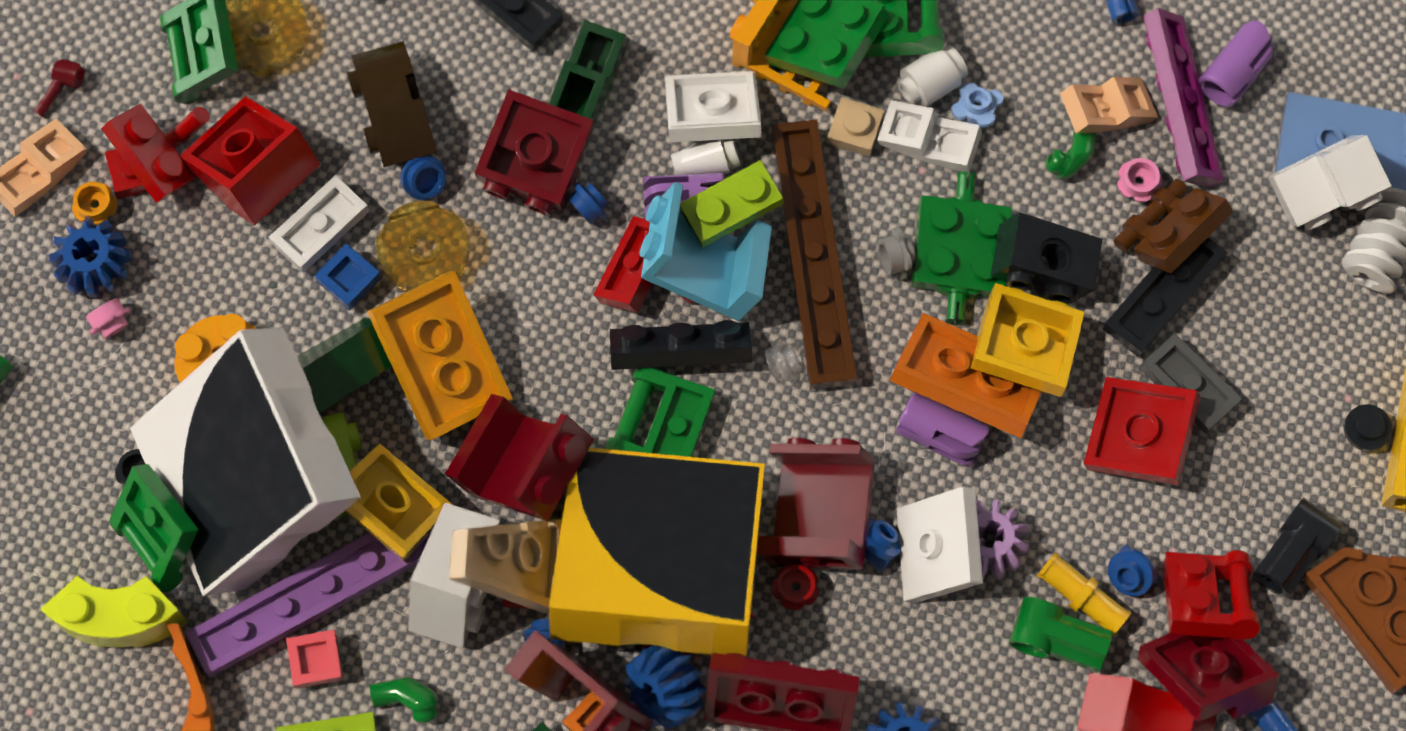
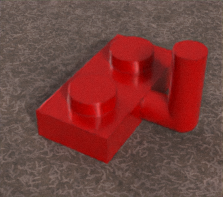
M140 103L109 120L101 130L157 204L184 188L196 178L192 171L183 163L175 148L187 142L209 121L210 116L203 107H196L176 127L163 133Z
M632 217L593 294L601 304L636 313L639 312L653 284L641 278L644 258L640 257V248L650 226V222L646 219ZM681 296L685 302L694 303V301Z

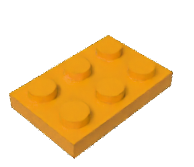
M449 271L367 311L426 440H433L478 417L491 394L502 396L508 401L513 399L455 271Z

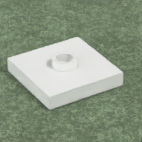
M755 72L665 76L669 142L761 137V119Z
M960 487L897 508L903 600L905 602L917 603L983 584L975 488Z

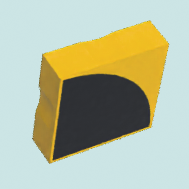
M589 448L567 487L549 603L550 639L616 646L650 644L680 652L712 654V652L721 654L739 653L747 656L765 464Z

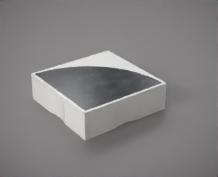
M283 327L239 330L130 427L145 464L151 466L198 528L186 559L203 596L247 589L285 559L291 549L301 539L309 534L320 531L361 498L334 437L324 425L317 411L309 382Z

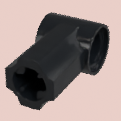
M1303 497L1278 532L1281 535L1255 569L1253 575L1269 591L1287 598L1305 576L1306 571L1315 558L1320 559L1344 525Z

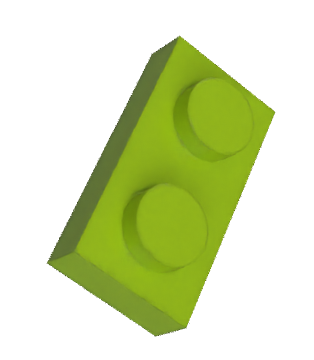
M759 160L681 202L680 211L701 247L704 248L783 205L784 200L762 161Z

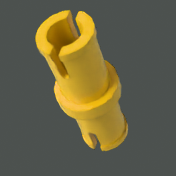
M1057 552L1050 557L1036 575L1070 601L1068 606L1076 612L1080 609L1102 628L1113 631L1112 636L1121 628L1132 613L1097 587L1099 584L1098 580L1093 576L1087 579L1062 559Z

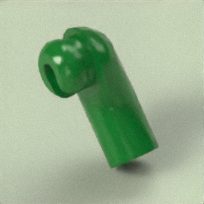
M1073 130L1071 148L1066 153L1060 149L1053 150V153L1049 154L1046 159L1045 166L1047 171L1056 174L1057 179L1072 178L1093 158L1096 133H1075V130Z

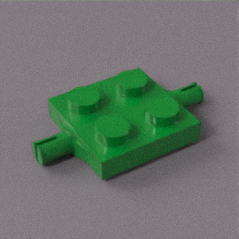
M967 171L957 174L956 197L942 198L921 195L918 201L914 246L916 260L913 264L911 287L934 290L947 296L948 305L945 321L953 324L955 320V325L965 323L966 299L978 296L989 297L995 283L1006 286L1007 282L992 277L991 270L999 224L1011 218L1012 207L986 204L975 200L977 175L970 172L967 177Z

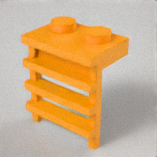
M752 0L755 4L747 16L741 14L730 31L729 38L733 39L732 65L739 69L742 66L753 71L757 79L761 81L766 79L779 86L781 92L785 94L790 92L801 98L802 103L810 107L812 104L826 112L831 101L818 94L824 82L813 79L808 88L795 82L799 74L786 71L782 75L771 69L772 65L769 64L765 57L766 51L798 0Z

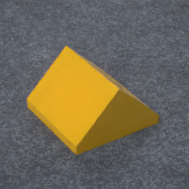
M379 444L350 471L361 498L344 512L405 563L433 530L444 503H451L383 445Z

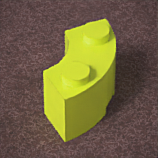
M76 576L40 609L72 637L84 643L102 648L131 646L138 648L147 646L171 635L165 624H179L181 627H184L188 623V620L147 576L131 586L111 590L92 586L79 576Z

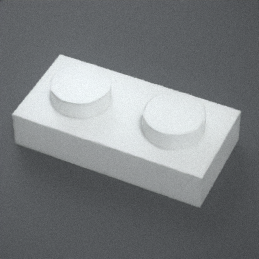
M335 175L273 232L269 239L274 247L304 273L369 212V208L358 195Z

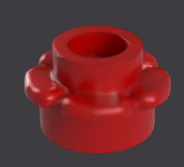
M785 565L779 570L778 578H775L772 582V592L776 599L782 601L784 608L798 611L804 605L810 606L816 601L819 594V588L816 586L818 578L811 568H806L802 565ZM798 583L800 590L793 591L791 585Z

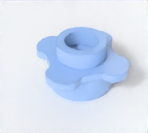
M975 83L963 84L960 87L961 97L959 102L952 106L951 112L954 118L961 122L979 125L980 128L993 125L995 122V110L1003 104V95L998 90L988 91L977 87Z

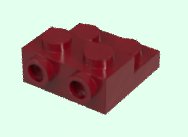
M508 89L474 172L478 181L484 183L482 190L502 200H508L510 193L527 199L525 207L542 215L550 216L553 209L564 213L569 200L567 197L572 193L573 185L576 183L580 173L579 164L595 127L594 120Z
M1167 634L1140 645L1137 658L1198 722L1223 711H1226L1233 719H1237L1272 704L1279 679V674L1273 669L1271 664L1258 655L1243 639Z

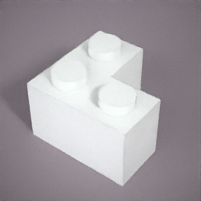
M1351 135L1267 176L1290 225L1299 227L1304 224L1306 230L1313 229L1331 220L1330 211L1340 206L1348 207L1349 210L1356 208L1359 211L1381 201L1383 197L1380 192L1391 187L1367 135Z
M444 503L410 580L408 631L460 648L464 647L470 631L478 633L486 612V605H482L486 592L449 579L453 531L499 525L500 520Z

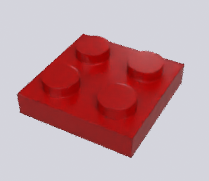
M1106 377L1083 463L1086 469L1179 485L1201 398L1198 391Z

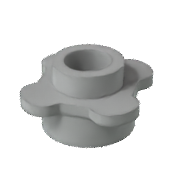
M895 227L892 229L891 237L878 241V256L881 266L887 275L897 273L899 279L903 280L907 278V270H911L912 264L915 263V250L911 240L908 237L903 238L900 228Z

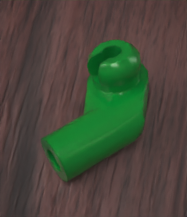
M404 677L370 684L374 708L402 703L413 711V719L418 723L431 722L438 716L439 711L436 704L439 700L436 693L415 678Z

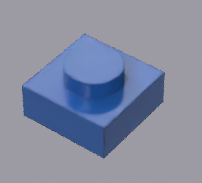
M347 243L314 275L316 282L349 311L382 279L380 272Z

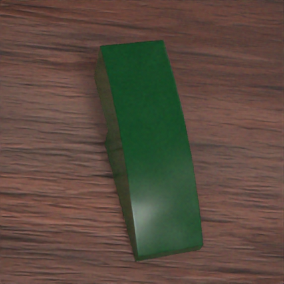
M584 19L569 60H564L548 104L592 119L596 123L631 39L623 33Z

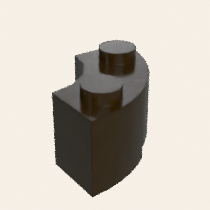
M404 41L351 55L355 70L347 72L354 99L363 96L372 125L363 128L370 155L380 153L383 167H388L437 153Z

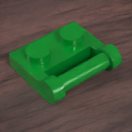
M185 0L160 15L161 30L167 34L175 83L172 84L171 88L175 102H194L200 98L201 92L238 72L226 0Z
M866 0L883 5L889 17L864 57L930 54L941 51L944 48L945 34L943 29L940 28L939 0H921L922 28L918 32L909 33L908 0Z
M653 368L635 369L631 378L634 382L633 389L615 436L608 439L605 449L692 457L713 403L715 389ZM651 391H663L662 400L644 447L633 444L632 441Z
M149 464L133 466L109 523L118 536H125L152 573L150 578L152 583L162 593H166L175 589L183 580V574L180 569L198 532V528Z

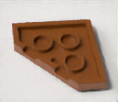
M1342 547L1308 571L1302 579L1389 692L1394 694L1406 685V558L1393 555L1391 557H1383L1363 553V550Z

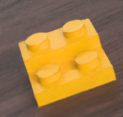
M995 283L985 305L971 368L1062 397L1067 387L1085 312L1071 308L1060 301H1050L1025 293L1020 289Z

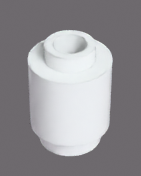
M947 45L941 51L925 54L901 69V81L898 82V87L909 104L917 103L919 106L928 107L962 84L961 79L968 75V69L959 52L953 46Z

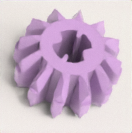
M998 499L993 500L989 511H986L984 504L980 500H976L982 578H984L987 569H990L993 577L996 580H1001L1005 575L1004 566L1013 571L1020 567L1021 562L1017 555H1025L1029 549V544L1019 538L1027 534L1028 527L1026 524L1012 525L1018 514L1016 508L1008 510L1003 515L999 513L1001 501ZM984 532L995 535L992 540L995 542L992 548L982 546Z

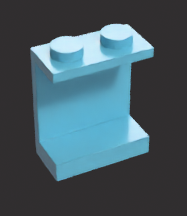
M674 182L662 196L656 195L648 207L646 220L650 222V226L640 248V257L644 258L641 278L740 321L763 297L772 226L755 219L738 238L728 234L702 248L682 212H679L683 185Z

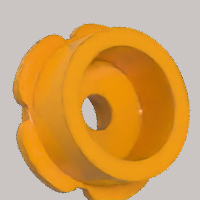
M99 182L82 184L77 188L73 196L72 211L74 216L81 222H84L85 217L91 218L95 226H98L104 220L107 221L109 216L115 214L118 207V200L115 196H112V189L108 185ZM94 201L99 202L96 208L91 207V203Z

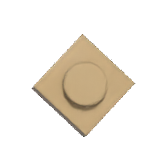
M841 97L828 134L827 144L870 157L884 116V110Z

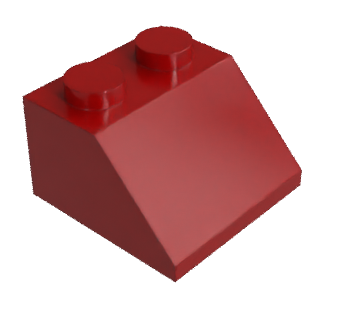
M247 96L241 99L179 156L183 163L230 210L254 226L270 214L274 207L297 186L302 184L321 165L296 126Z

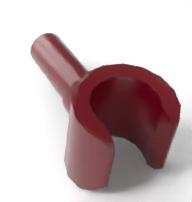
M61 59L56 61L52 68V82L49 85V89L33 112L43 118L57 96L61 94L64 85L75 89L80 88L84 81L86 70L79 63Z

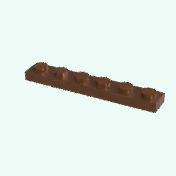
M814 119L772 124L771 132L780 193L784 200L782 206L809 389L856 384L857 375L818 121Z

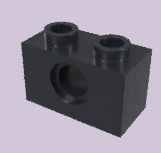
M1019 212L999 224L991 276L1007 281L1006 285L1010 288L1023 291L1036 290L1048 294V298L1052 301H1060L1065 304L1074 303L1076 300L1095 291L1103 239ZM1042 255L1048 260L1050 269L1044 264Z

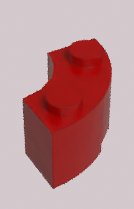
M1089 673L1077 730L1214 731L1217 714L1198 722L1170 692L1151 687L1134 678Z

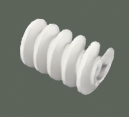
M1387 188L1380 192L1383 199L1367 209L1365 220L1362 221L1357 229L1358 235L1352 239L1350 251L1342 259L1345 271L1354 281L1366 288L1384 294H1391L1395 290V283L1390 278H1399L1403 273V268L1399 263H1406V191L1399 188Z

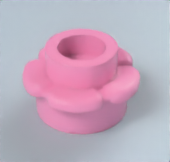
M1133 159L1123 164L1118 171L1120 180L1117 186L1119 191L1127 198L1133 197L1137 202L1151 200V196L1162 187L1163 181L1157 165L1149 159ZM1138 177L1142 178L1143 183L1137 184L1135 179Z
M118 298L99 306L86 316L87 321L92 327L89 333L91 335L101 333L104 339L119 333L129 325L125 319L130 314L129 307L124 308Z

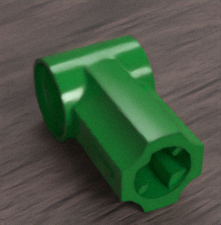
M1024 597L1008 643L1012 648L1027 655L1038 658H1049L1052 656L1098 673L1107 655L1113 631L1065 615L1061 607L1049 601L1035 597Z

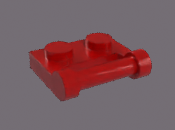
M1233 550L1224 556L1179 552L1165 553L1163 573L1169 634L1230 639H1250L1258 635L1260 623L1258 614L1252 608L1249 584L1252 562L1248 553L1241 550ZM1216 579L1230 581L1232 614L1220 613Z

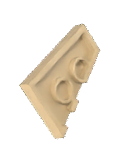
M563 518L548 520V522L532 521L454 530L449 579L530 609L549 613Z

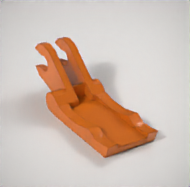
M165 624L174 640L172 652L183 666L190 686L189 711L181 731H215L213 704L185 631L179 624Z

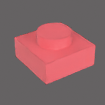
M334 629L286 638L292 682L295 689L344 680L337 633Z

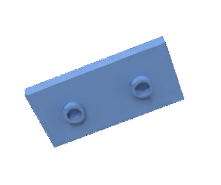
M1288 92L1284 103L1274 173L1351 135H1367L1391 184L1389 188H1399L1406 191V113Z

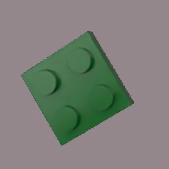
M798 0L766 51L765 57L772 66L845 89L889 16L883 5L866 0Z

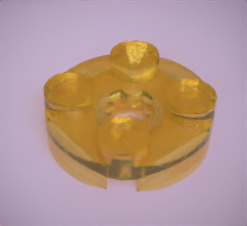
M226 0L237 66L240 69L250 71L259 77H268L275 71L282 70L292 64L301 55L305 45L309 42L310 33L307 18L299 0ZM270 21L274 23L271 27L272 32L265 37L254 36L256 31L253 25L260 22L263 25L268 24Z
M416 201L405 204L392 212L388 217L389 221L383 226L382 232L379 231L376 239V253L381 269L385 276L401 292L406 293L449 271H455L459 280L465 275L466 264L470 256L467 230L460 217L454 212L450 213L448 210L440 208L439 204L430 201ZM420 238H426L428 244L436 243V248L431 250L430 255L427 257H421L419 254H412L410 252L411 249L417 247V240Z

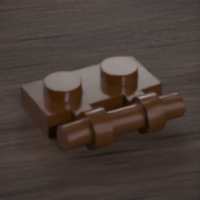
M1175 179L1167 188H1159L1151 196V203L1139 215H1131L1122 224L1123 231L1113 239V242L1124 253L1138 243L1133 249L1140 262L1171 274L1233 213V210L1226 198L1198 188H1194L1186 195L1189 192L1186 184L1180 179ZM1163 216H1166L1158 225L1154 226Z

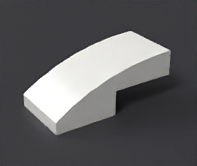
M890 100L878 137V143L891 150L930 164L970 173L982 131L980 126L976 124L936 117L934 108Z

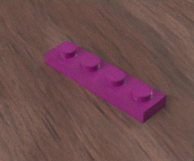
M1157 8L1143 15L1147 29L1146 42L1153 54L1157 70L1156 84L1164 99L1167 112L1165 121L1168 130L1172 134L1177 154L1175 159L1176 167L1184 182L1210 188L1224 182L1184 16Z

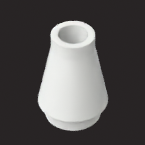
M734 139L697 141L685 149L671 154L676 175L723 173L725 175L732 174L731 169L741 167Z

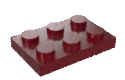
M712 652L703 720L764 731H850L860 676L849 675L837 669L819 670L800 667L788 661L770 662L751 659L739 653L721 654Z

